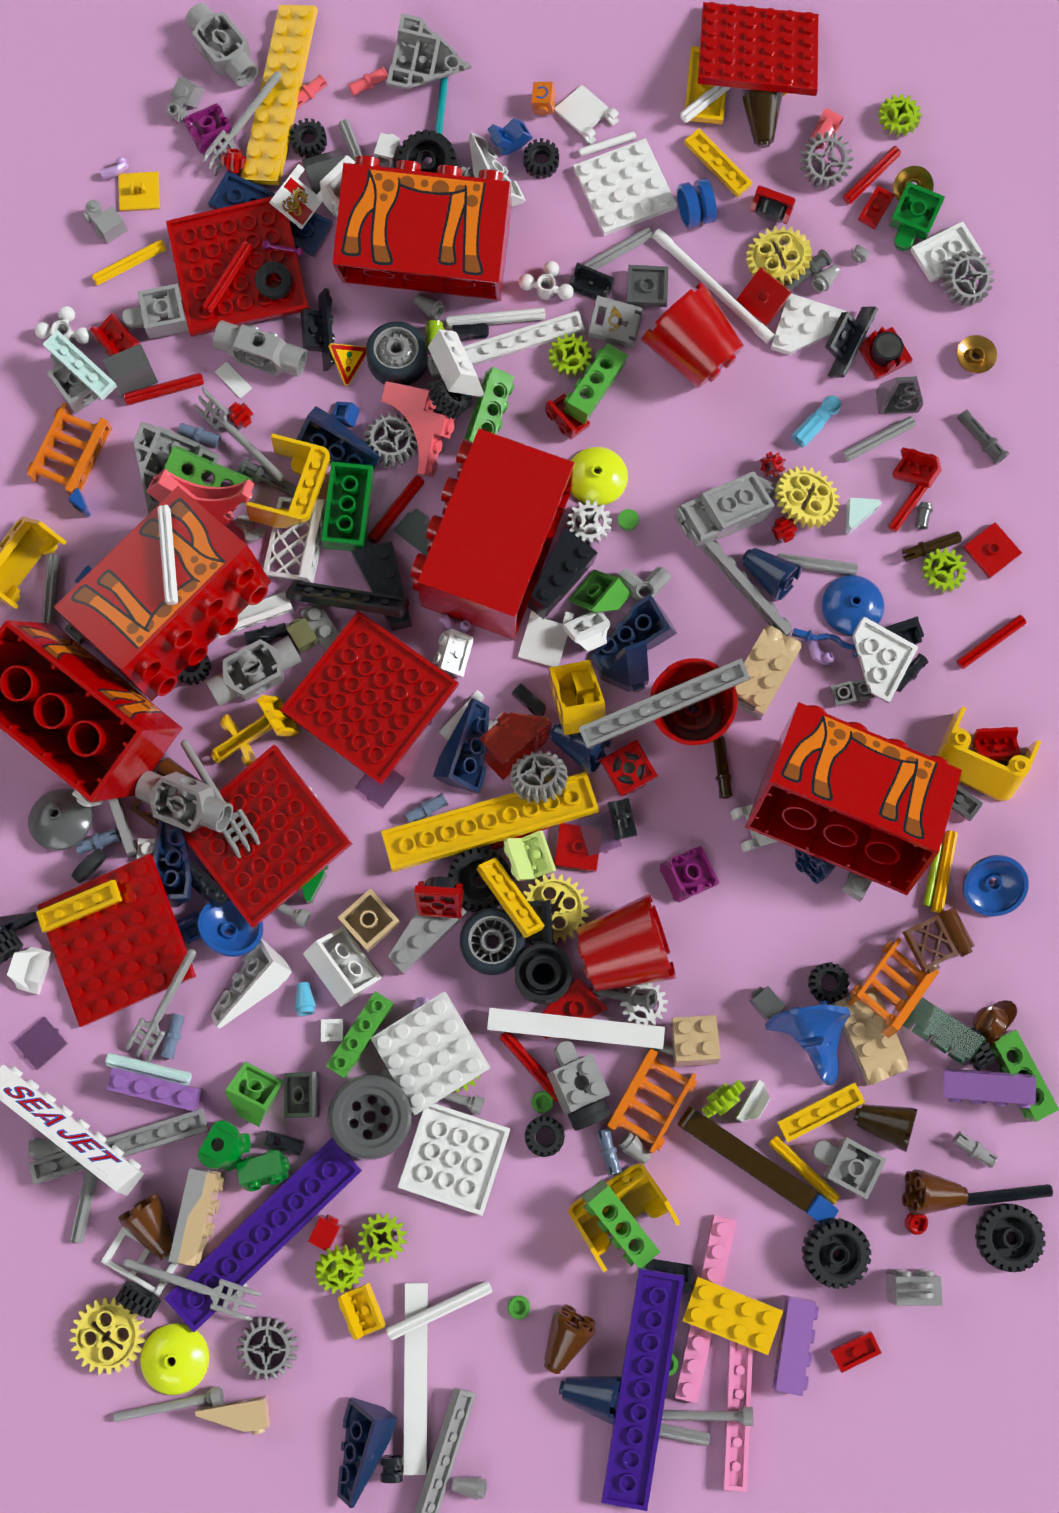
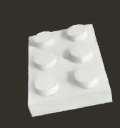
M964 222L912 246L910 250L930 283L940 279V275L945 274L941 269L947 266L945 262L951 259L952 255L973 250V254L976 252L980 253V258L983 255Z

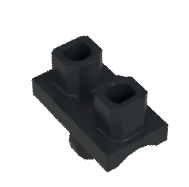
M629 798L608 802L615 839L621 840L637 836Z

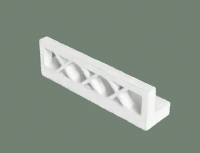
M283 592L263 599L256 605L252 606L249 604L238 615V622L235 628L226 635L221 636L217 634L214 640L294 612L290 600L286 598V594Z

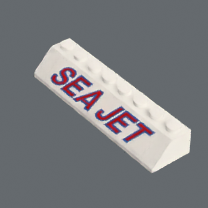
M2 1065L0 1067V1100L114 1191L128 1196L145 1174L140 1170L141 1165L132 1158L129 1161L122 1155L125 1152L116 1145L110 1147L105 1143L107 1138L98 1131L95 1134L88 1129L90 1125L81 1118L78 1120L73 1118L71 1115L74 1112L65 1105L59 1107L54 1103L57 1099L47 1091L44 1094L38 1090L40 1086L29 1078L26 1081L22 1078L23 1072L14 1065L11 1068Z

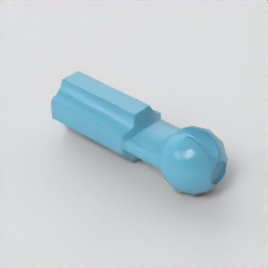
M834 395L824 398L821 406L814 413H811L792 434V440L799 447L804 448L824 427L829 418L840 411V399Z

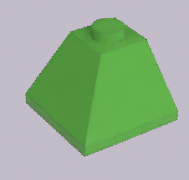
M594 569L568 601L593 612L619 610L631 593L619 578Z
M245 1061L226 1088L225 1094L240 1118L259 1127L272 1107L284 1081Z

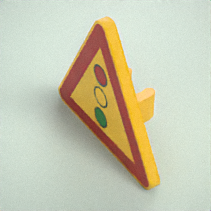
M330 343L329 349L343 384L349 385L366 357V347Z

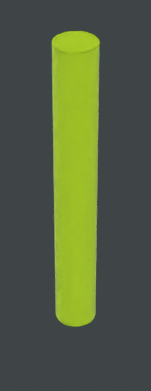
M941 844L939 853L930 864L922 904L926 907H931L943 844Z

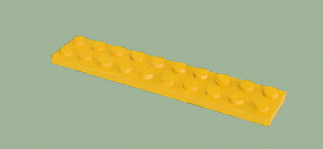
M279 5L260 91L274 72L279 71L282 76L255 111L246 151V163L241 174L242 178L254 184L280 185L290 141V130L293 128L298 104V93L302 86L318 12L315 5Z
M587 772L569 776L566 788L562 789L561 795L555 794V800L549 798L547 803L543 800H540L538 805L535 800L528 803L527 799L521 800L519 795H516L514 792L383 830L381 833L391 869L394 873L459 854L466 850L469 851L472 848H479L599 813V808Z

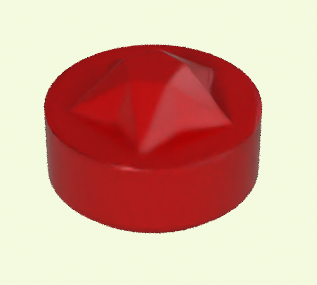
M910 1212L905 1218V1227L912 1234L920 1235L926 1231L928 1219L925 1215H914Z

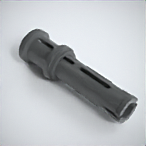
M823 249L819 250L818 254L809 262L810 267L805 268V275L799 273V280L792 278V284L785 281L784 286L792 291L807 278L813 277L822 268L831 265L832 261L829 254Z
M968 410L963 411L957 417L980 443L982 451L986 452L993 459L994 465L999 464L1009 455V452L1004 451L997 443L998 439L991 437Z
M248 457L242 461L238 473L253 478L256 483L263 482L292 498L294 497L297 486L286 480L279 482L262 465L259 466L251 462Z
M633 986L631 988L622 987L596 991L593 987V994L595 996L627 1001L631 1006L643 1005L648 1009H653L657 1003V992L654 989L642 990L638 986Z

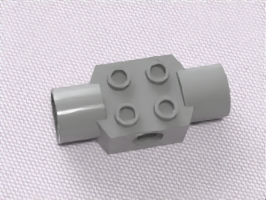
M205 3L193 6L188 11L185 21L193 31L192 35L196 48L218 75L228 74L238 87L250 84L258 74V67L250 58L251 53L247 39L225 12L213 13Z
M221 320L213 336V348L227 352L239 364L274 376L284 372L300 377L307 361L308 352L306 349L286 343L277 334L260 331L259 328L253 325H249V327L243 324L237 326Z
M288 636L271 645L260 639L223 659V671L205 681L219 706L238 696L248 701L283 682L284 671L299 664L302 660Z
M146 771L141 775L136 785V797L150 803L153 817L185 831L192 832L205 826L214 831L222 832L231 821L233 806L215 798L212 786L178 772L161 776L152 771Z

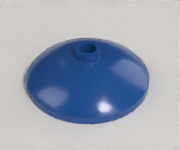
M856 575L843 576L833 581L826 589L822 598V612L825 620L834 630L841 634L852 636L862 617H866L879 624L884 613V599L878 587L870 580ZM853 599H857L859 604H854Z
M991 855L978 860L967 871L963 881V893L966 901L973 910L986 916H1002L1014 911L1024 901L1029 889V880L1025 869L1018 861L1004 855ZM991 878H995L993 882H989Z
M229 897L227 903L219 908L209 902L202 909L198 918L197 928L201 940L209 949L223 956L237 957L251 952L257 947L263 935V921L255 928H252Z

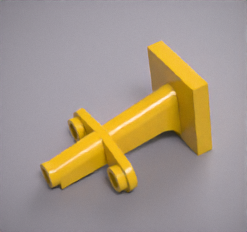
M262 695L257 698L256 701L264 715L242 731L228 714L224 715L220 724L225 731H230L233 737L212 750L211 757L216 763H220L241 749L243 754L241 760L248 767L257 759L249 743L274 729L277 736L295 737L301 733L295 721L280 710L284 705L282 699L268 695Z

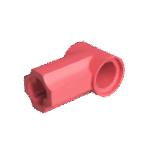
M825 108L819 118L818 125L809 138L814 137L816 139V134L821 133L822 137H824V132L826 131L829 132L830 138L832 133H836L844 117ZM826 143L819 144L815 148L823 149Z

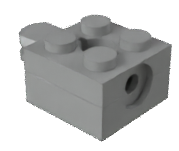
M178 283L137 291L140 307L126 309L122 315L126 327L130 330L144 327L149 339L189 331Z
M52 354L50 355L55 368L47 372V374L75 414L99 399L95 393Z
M569 1041L561 1042L554 1048L553 1052L560 1068L547 1073V1076L553 1086L564 1115L610 1095L593 1054L579 1058L574 1044Z
M841 1137L837 1146L826 1140H820L812 1148L813 1157L827 1165L822 1177L862 1199H868L887 1160L847 1137Z
M892 1269V1273H886L888 1302L896 1306H943L941 1277L935 1275L934 1271L915 1269V1273H911V1271H906V1269Z

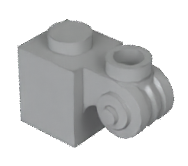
M178 77L171 92L173 98L167 106V115L179 123L183 122V118L187 116L186 108L188 106L197 108L205 89L189 79Z
M90 200L86 203L85 212L82 215L88 224L93 223L95 225L93 229L100 239L104 238L107 243H110L128 231L123 219L113 206L103 212L97 200Z

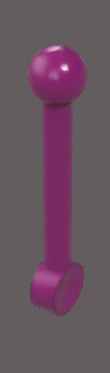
M269 241L262 243L265 250L273 248L294 252L299 256L304 254V250L301 247L295 249L270 244Z

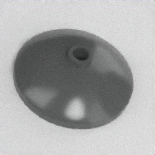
M66 788L52 790L41 796L33 805L28 817V827L31 836L40 846L55 851L66 850L80 843L88 834L93 820L92 808L80 805L77 802V798L72 795L74 790ZM55 812H58V815L56 817H53V814Z

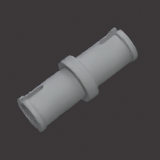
M959 1131L953 1138L955 1140L952 1143L968 1152V1156L971 1158H977L987 1167L992 1168L997 1162L998 1156L982 1147V1143L979 1141H973L963 1132Z

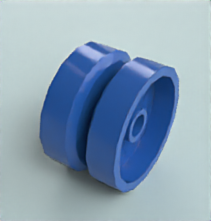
M707 178L696 180L693 186L689 182L677 186L678 208L682 222L687 229L699 226L700 221L704 225L716 221V200L712 186Z

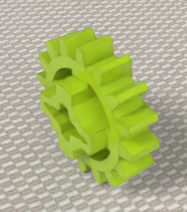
M893 94L891 100L886 98L884 103L881 104L878 113L880 118L879 124H884L882 130L889 129V135L895 132L897 137H899L900 133H903L904 136H907L908 132L913 133L915 128L918 127L922 113H919L921 107L915 106L917 101L911 102L910 96L908 95L907 98H903V94H900L899 98Z
M565 333L564 339L558 336L556 339L557 343H551L552 349H549L548 353L550 356L549 363H553V370L559 369L558 375H561L563 372L566 373V378L569 377V374H573L575 378L577 372L583 375L584 368L588 366L589 362H592V355H590L592 354V348H587L588 341L582 342L583 336L577 339L575 338V333L571 337H568Z
M938 548L934 554L930 552L927 556L928 559L925 558L923 561L925 566L921 568V572L926 573L923 575L922 580L928 579L926 586L933 585L934 592L940 588L942 594L946 589L950 593L953 592L954 587L958 589L961 583L966 580V577L963 575L968 572L967 569H963L967 563L960 561L962 555L956 557L955 550L948 553L947 548H944L942 552ZM935 561V568L931 570L932 563ZM955 572H957L956 579L953 580V578H954V575H953V574H954Z
M739 1080L730 1086L727 1082L722 1084L706 1097L709 1102L701 1110L707 1118L716 1113L720 1116L725 1114L740 1101L738 1095L745 1090V1087Z
M377 1213L375 1220L370 1216L368 1218L370 1224L363 1223L362 1227L365 1231L358 1234L363 1237V1240L358 1242L359 1245H365L362 1253L369 1252V1260L374 1256L377 1257V1263H380L381 1258H384L385 1262L389 1263V1256L397 1259L396 1251L403 1252L404 1249L400 1245L407 1243V1240L402 1239V1236L407 1234V1231H401L400 1229L404 1223L397 1224V1216L389 1219V1213H386L384 1218L381 1217L380 1213ZM380 1222L387 1223L384 1228L378 1229L373 1226ZM394 1228L396 1229L398 1234V1241L393 1239L392 1230ZM383 1232H386V1238L389 1242L384 1241L383 1243H380L379 1236H377V1234H382ZM368 1234L373 1237L374 1245L372 1248L368 1242ZM388 1247L392 1249L387 1253H379L381 1248Z
M335 1245L334 1251L327 1248V1255L320 1254L321 1261H316L315 1263L316 1270L314 1271L318 1284L323 1285L325 1291L331 1288L332 1294L337 1289H340L341 1294L344 1293V1288L352 1290V1284L358 1285L360 1283L358 1277L364 1276L363 1269H365L361 1254H357L355 1248L349 1251L347 1245H344L343 1249H339V1246Z

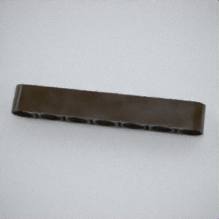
M689 1106L677 1125L801 1210L806 1212L818 1194L814 1189L694 1108Z

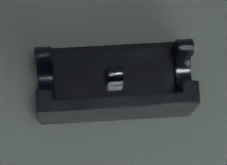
M577 262L574 275L571 276L569 284L572 286L573 291L592 300H596L597 295L608 298L613 289L614 277Z
M918 616L884 627L914 645L921 643L922 637H924Z
M552 900L528 901L545 925L541 931L529 936V945L533 946L544 943L553 945Z
M652 1259L647 1264L646 1269L684 1275L682 1291L691 1292L694 1272L693 1265Z

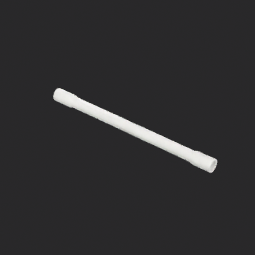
M659 228L655 231L652 238L665 250L669 251L696 278L703 282L766 344L774 338V333L750 314L680 249L662 229Z

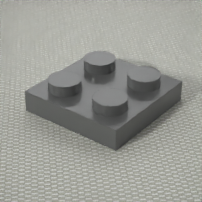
M628 265L627 304L667 307L669 267Z

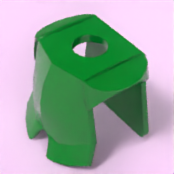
M225 1120L217 1121L213 1124L197 1154L198 1159L203 1165L211 1169L223 1168L226 1172L235 1170L237 1168L236 1164L243 1162L241 1159L242 1154L250 1152V1135L248 1133L240 1134L234 1125ZM216 1138H221L224 1142V1147L220 1151L212 1149Z

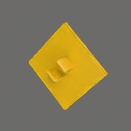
M158 171L118 175L120 212L160 209Z

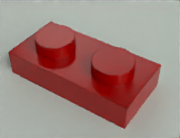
M877 186L859 215L858 221L875 230L895 194Z
M868 1331L830 1350L841 1373L882 1353L872 1331Z

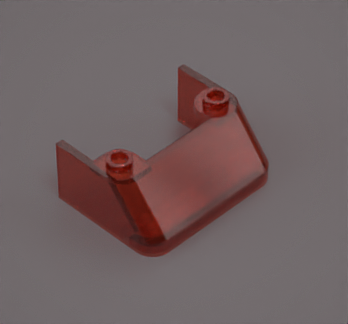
M504 712L497 718V723L479 738L488 748L487 754H484V761L502 781L511 774L513 765L517 764V759H523L524 754L527 756L531 755V751L535 753L550 739L552 723L547 717L517 712Z

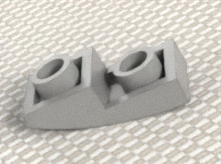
M865 678L831 686L836 706L877 698L869 693Z

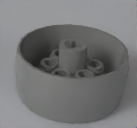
M364 1074L348 1080L335 1092L328 1108L327 1123L330 1135L343 1152L361 1160H377L392 1154L404 1143L412 1124V1109L407 1095L396 1082L381 1075ZM373 1095L377 1098V1102L374 1105L368 1103L369 1096ZM354 1102H359L361 1104V1109L359 1111H354L352 1109V1105ZM383 1106H388L390 1108V1112L388 1115H383L381 1113V1108ZM373 1111L375 1113L373 1117H376L375 1121L366 1123L364 1121L366 1117H363L364 1113ZM357 1119L359 1122L358 1127L351 1128L350 1121ZM380 1123L387 1124L385 1132L379 1131L378 1126ZM366 1129L372 1132V1136L368 1139L363 1137V1131Z

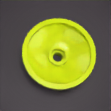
M590 447L580 451L572 458L571 461L575 462L571 493L577 500L586 504V500H589L591 505L597 501V506H605L613 503L622 495L627 485L628 473L625 463L615 452L603 447ZM599 469L601 470V473L596 474L594 470Z
M182 1323L167 1324L154 1331L146 1340L140 1357L141 1370L145 1380L152 1388L167 1395H179L192 1390L204 1378L209 1366V1349L204 1337L198 1331L193 1332L188 1325ZM169 1357L175 1358V1365L169 1364Z

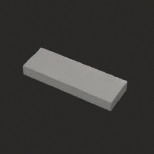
M121 799L108 800L126 854L130 857L137 855V847Z

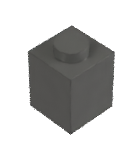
M761 986L751 994L753 998L749 1001L765 1021H768L785 1007V1004L769 986L764 989Z

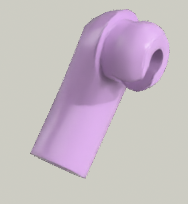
M119 157L116 159L117 165L100 170L102 178L104 180L113 178L128 170L129 164L127 159Z
M448 614L439 620L447 630L454 629L467 634L471 628L469 621L454 622Z
M818 640L807 642L814 661L822 665H830L834 661L835 657L832 652L820 650Z

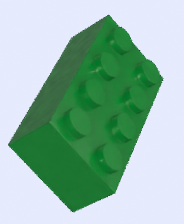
M331 462L321 539L324 549L352 551L366 547L375 475L373 466Z

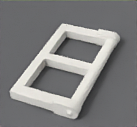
M122 1227L109 1250L102 1258L101 1263L159 1297L168 1282L161 1280L158 1286L155 1287L138 1277L137 1271L132 1270L130 1272L111 1260L126 1235L140 1243ZM147 1248L144 1249L137 1262H145L150 1253ZM171 1262L166 1272L173 1274L179 1263Z

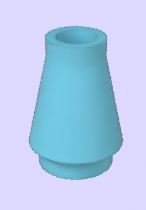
M298 983L295 1011H297L298 1016L312 1015L315 1013L316 1004L310 989V983Z

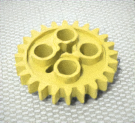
M784 225L781 227V230L774 226L772 232L767 228L765 235L760 232V239L753 238L754 244H749V251L746 252V261L752 276L762 267L783 285L785 281L792 284V278L799 280V273L805 275V268H809V262L812 261V250L809 240H806L805 234L800 236V230L793 233V227H790L787 231ZM772 243H775L779 256L781 259H783V265L786 269L782 268L779 256L775 253V248Z
M797 466L793 470L789 469L780 477L774 490L777 493L775 499L780 500L777 506L784 508L781 513H788L787 519L794 518V524L798 521L801 522V527L808 524L810 529L814 525L817 528H820L821 525L826 526L838 512L837 508L840 505L837 502L840 496L835 494L837 488H831L833 481L827 482L828 476L821 477V471L814 473L812 467L809 471L806 470L805 466L801 470ZM813 485L814 488H813L812 492L810 493V495L808 496V491L810 490L811 486ZM808 496V498H807V500H806L807 503L804 505L803 510H802V509H801V506H802L803 502L805 501L806 497Z
M552 873L549 880L545 875H543L542 882L536 878L535 887L528 884L530 892L523 891V895L527 897V901L549 900L544 897L543 893L547 889H552L556 893L555 898L550 899L553 906L560 892H564L558 905L560 912L555 911L552 918L553 920L562 918L565 922V926L561 929H557L553 925L554 943L557 944L558 938H561L565 943L567 935L571 939L574 938L573 931L577 932L578 925L586 924L582 918H588L589 915L583 911L589 909V905H584L583 902L587 901L588 897H581L584 889H576L578 882L571 885V877L564 881L563 874L559 876V879H555V875ZM565 899H572L575 907L568 910L564 908L563 901Z
M105 1297L102 1304L99 1299L94 1300V1307L90 1303L87 1304V1312L79 1311L82 1319L76 1318L73 1321L78 1327L70 1329L72 1333L76 1334L75 1337L70 1339V1342H76V1346L71 1351H79L75 1359H84L82 1367L89 1363L90 1372L98 1367L99 1375L103 1373L104 1369H106L108 1375L112 1374L113 1367L118 1373L122 1371L121 1364L126 1368L129 1367L130 1362L128 1359L135 1361L137 1357L134 1352L140 1353L143 1350L138 1344L145 1342V1339L141 1338L140 1335L146 1332V1330L139 1329V1325L144 1323V1320L137 1321L136 1318L139 1314H133L131 1310L118 1304L116 1297L112 1299L111 1303L109 1298ZM104 1313L111 1315L112 1322L110 1325L103 1322L102 1316ZM93 1321L96 1322L99 1328L95 1327L92 1324ZM121 1328L128 1330L129 1337L127 1340L120 1337L119 1330ZM89 1331L96 1334L95 1343L88 1341L87 1334ZM110 1331V1339L106 1340L105 1332ZM117 1343L121 1344L123 1349H120ZM106 1346L113 1349L114 1355L112 1358L105 1356L104 1349Z

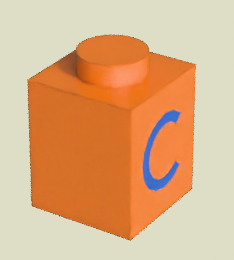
M533 82L531 105L534 114L541 116L554 114L556 91L553 82Z

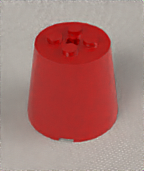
M703 282L696 286L697 290L695 292L690 289L655 321L657 325L653 331L648 329L641 339L644 344L697 388H700L707 381H714L720 375L721 369L723 367L727 369L744 347V344Z
M699 658L677 661L669 665L656 678L650 697L720 667L711 661ZM735 686L656 719L654 722L665 736L677 743L690 746L710 743L721 737L733 723L738 706ZM691 706H696V709L700 711L696 712V715H692L691 712H688V709L691 710Z
M650 894L644 895L577 928L579 946H577L580 958L584 959L586 977L588 980L591 979L596 991L676 979L674 964L669 962L666 955L670 953L667 939L655 905L652 906L651 904L653 900Z

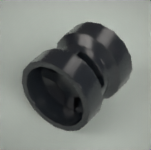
M391 1454L381 1457L383 1471L380 1474V1482H403L401 1466L403 1465L404 1456Z

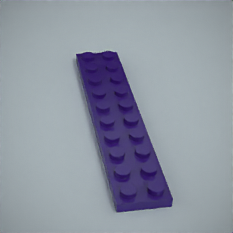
M331 1138L206 1257L186 1279L204 1284L212 1289L219 1286L220 1279L243 1286L360 1174L362 1169ZM176 1286L164 1298L193 1332L197 1331L216 1312L210 1309L213 1301L209 1295L200 1294L180 1286ZM224 1286L222 1293L227 1294L229 1287ZM233 1290L231 1296H233L237 1292V1290ZM219 1299L217 1305L223 1306L224 1300Z
M639 1268L601 1503L642 1511L648 1510L684 1275Z

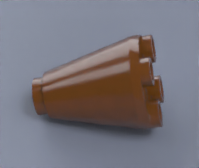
M914 1169L905 1173L906 1186L905 1193L902 1196V1204L904 1207H908L909 1211L914 1215H924L960 1207L968 1201V1190L966 1187H962L961 1184L924 1170Z
M156 1192L147 1199H143L135 1204L133 1209L124 1212L118 1219L122 1226L155 1257L158 1256L160 1260H163L170 1255L173 1236L162 1201Z
M564 1304L562 1308L555 1309L544 1358V1367L552 1373L560 1374L561 1370H564L593 1337L596 1330L594 1327L595 1320L589 1316H582L576 1313V1309L567 1304Z

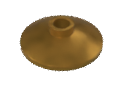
M915 165L901 170L893 184V192L898 201H900L908 181L911 183L916 182L918 186L933 191L934 187L933 178L929 171Z
M972 335L960 342L957 348V360L966 371L981 374L989 371L994 366L997 360V350L993 342L981 335ZM972 355L977 356L978 359H974Z

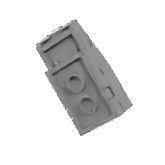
M753 471L702 493L699 498L680 505L675 513L680 519V527L686 537L691 539L695 546H699L730 536L764 521L775 505Z

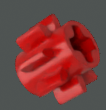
M229 148L226 153L221 155V165L226 166V171L240 173L241 169H244L246 156H242L241 150Z
M235 402L229 407L231 413L227 416L236 427L241 425L246 428L252 423L250 417L253 413L244 402L241 405Z
M770 451L766 454V457L760 459L762 462L760 470L765 473V477L772 474L776 478L779 476V472L785 470L783 465L786 459L780 456V452L773 455Z
M785 516L775 519V526L771 528L777 541L783 539L784 543L793 540V537H795L794 533L797 532L793 519H786Z

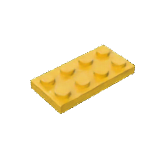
M691 46L685 108L713 87V85L697 84L700 47ZM726 92L690 121L722 125Z
M697 1276L682 1321L768 1355L783 1310Z

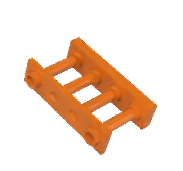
M62 403L61 407L54 414V421L34 461L28 466L27 475L35 483L39 476L62 484L70 496L77 487L82 491L112 427L108 420L101 417L98 423L93 424L70 415L71 410L68 405ZM66 422L90 431L92 435L89 441L84 442L62 433ZM57 440L82 449L83 453L80 459L75 460L53 451ZM48 458L73 467L72 476L66 478L44 469Z
M897 938L893 943L890 941L886 943L881 950L883 955L861 985L857 984L850 992L852 997L847 1003L851 1006L859 999L885 1021L884 1024L887 1025L882 1034L887 1038H890L899 1031L940 972L938 970L929 974L927 971L922 972L896 949L902 941L900 938ZM890 956L916 977L917 983L915 985L908 983L886 964ZM880 970L906 991L907 997L905 1000L897 997L875 978ZM869 985L895 1006L897 1010L895 1014L888 1013L865 993Z
M649 1048L606 1126L612 1130H615L616 1127H622L651 1144L648 1151L654 1153L655 1150L660 1151L665 1142V1139L662 1137L687 1092L692 1093L698 1081L694 1080L697 1076L694 1073H691L687 1078L659 1062V1058L656 1057L658 1052ZM655 1069L683 1085L678 1097L648 1081L646 1077L648 1070ZM638 1088L641 1090L644 1088L673 1105L667 1117L638 1101L637 1097L634 1096ZM627 1108H634L660 1123L662 1126L656 1137L626 1120L627 1117L624 1116Z

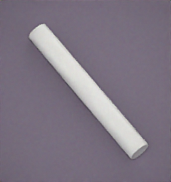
M632 131L578 149L579 155L582 157L636 139V134Z

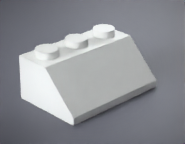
M439 329L429 344L428 349L448 391L482 397L484 393L478 376L458 334L451 330Z
M345 926L318 939L303 953L340 1007L355 999L382 978Z

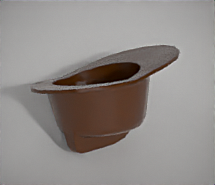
M1008 1000L983 1007L974 1015L973 1026L981 1033L982 1037L984 1036L986 1043L989 1045L994 1044L1003 1036L1004 1032L1016 1018L1017 1007L1012 1001Z

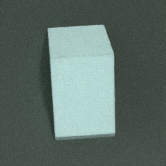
M850 497L846 504V534H850L876 512L882 502L877 499Z

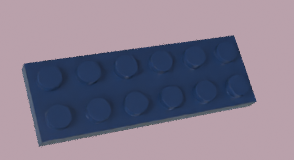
M227 171L209 200L208 205L212 209H219L272 197L275 193ZM314 212L305 226L300 229L290 220L296 249L301 247L304 253L315 258L333 227V221Z

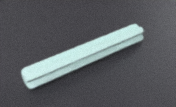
M108 1053L105 1060V1065L183 1085H189L192 1079L190 1072L113 1053Z

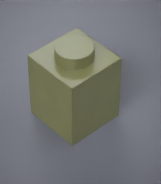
M305 617L301 620L300 618L293 620L286 628L301 654L319 644Z

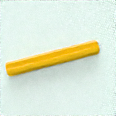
M159 239L93 273L92 278L97 285H100L166 251V246Z
M950 830L945 832L932 899L931 912L941 914L944 910L957 841V832Z
M774 1136L769 1141V1146L827 1201L835 1204L839 1200L840 1195L778 1136Z

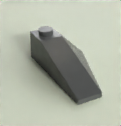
M917 376L893 378L881 383L876 391L878 414L919 412L923 406V398Z

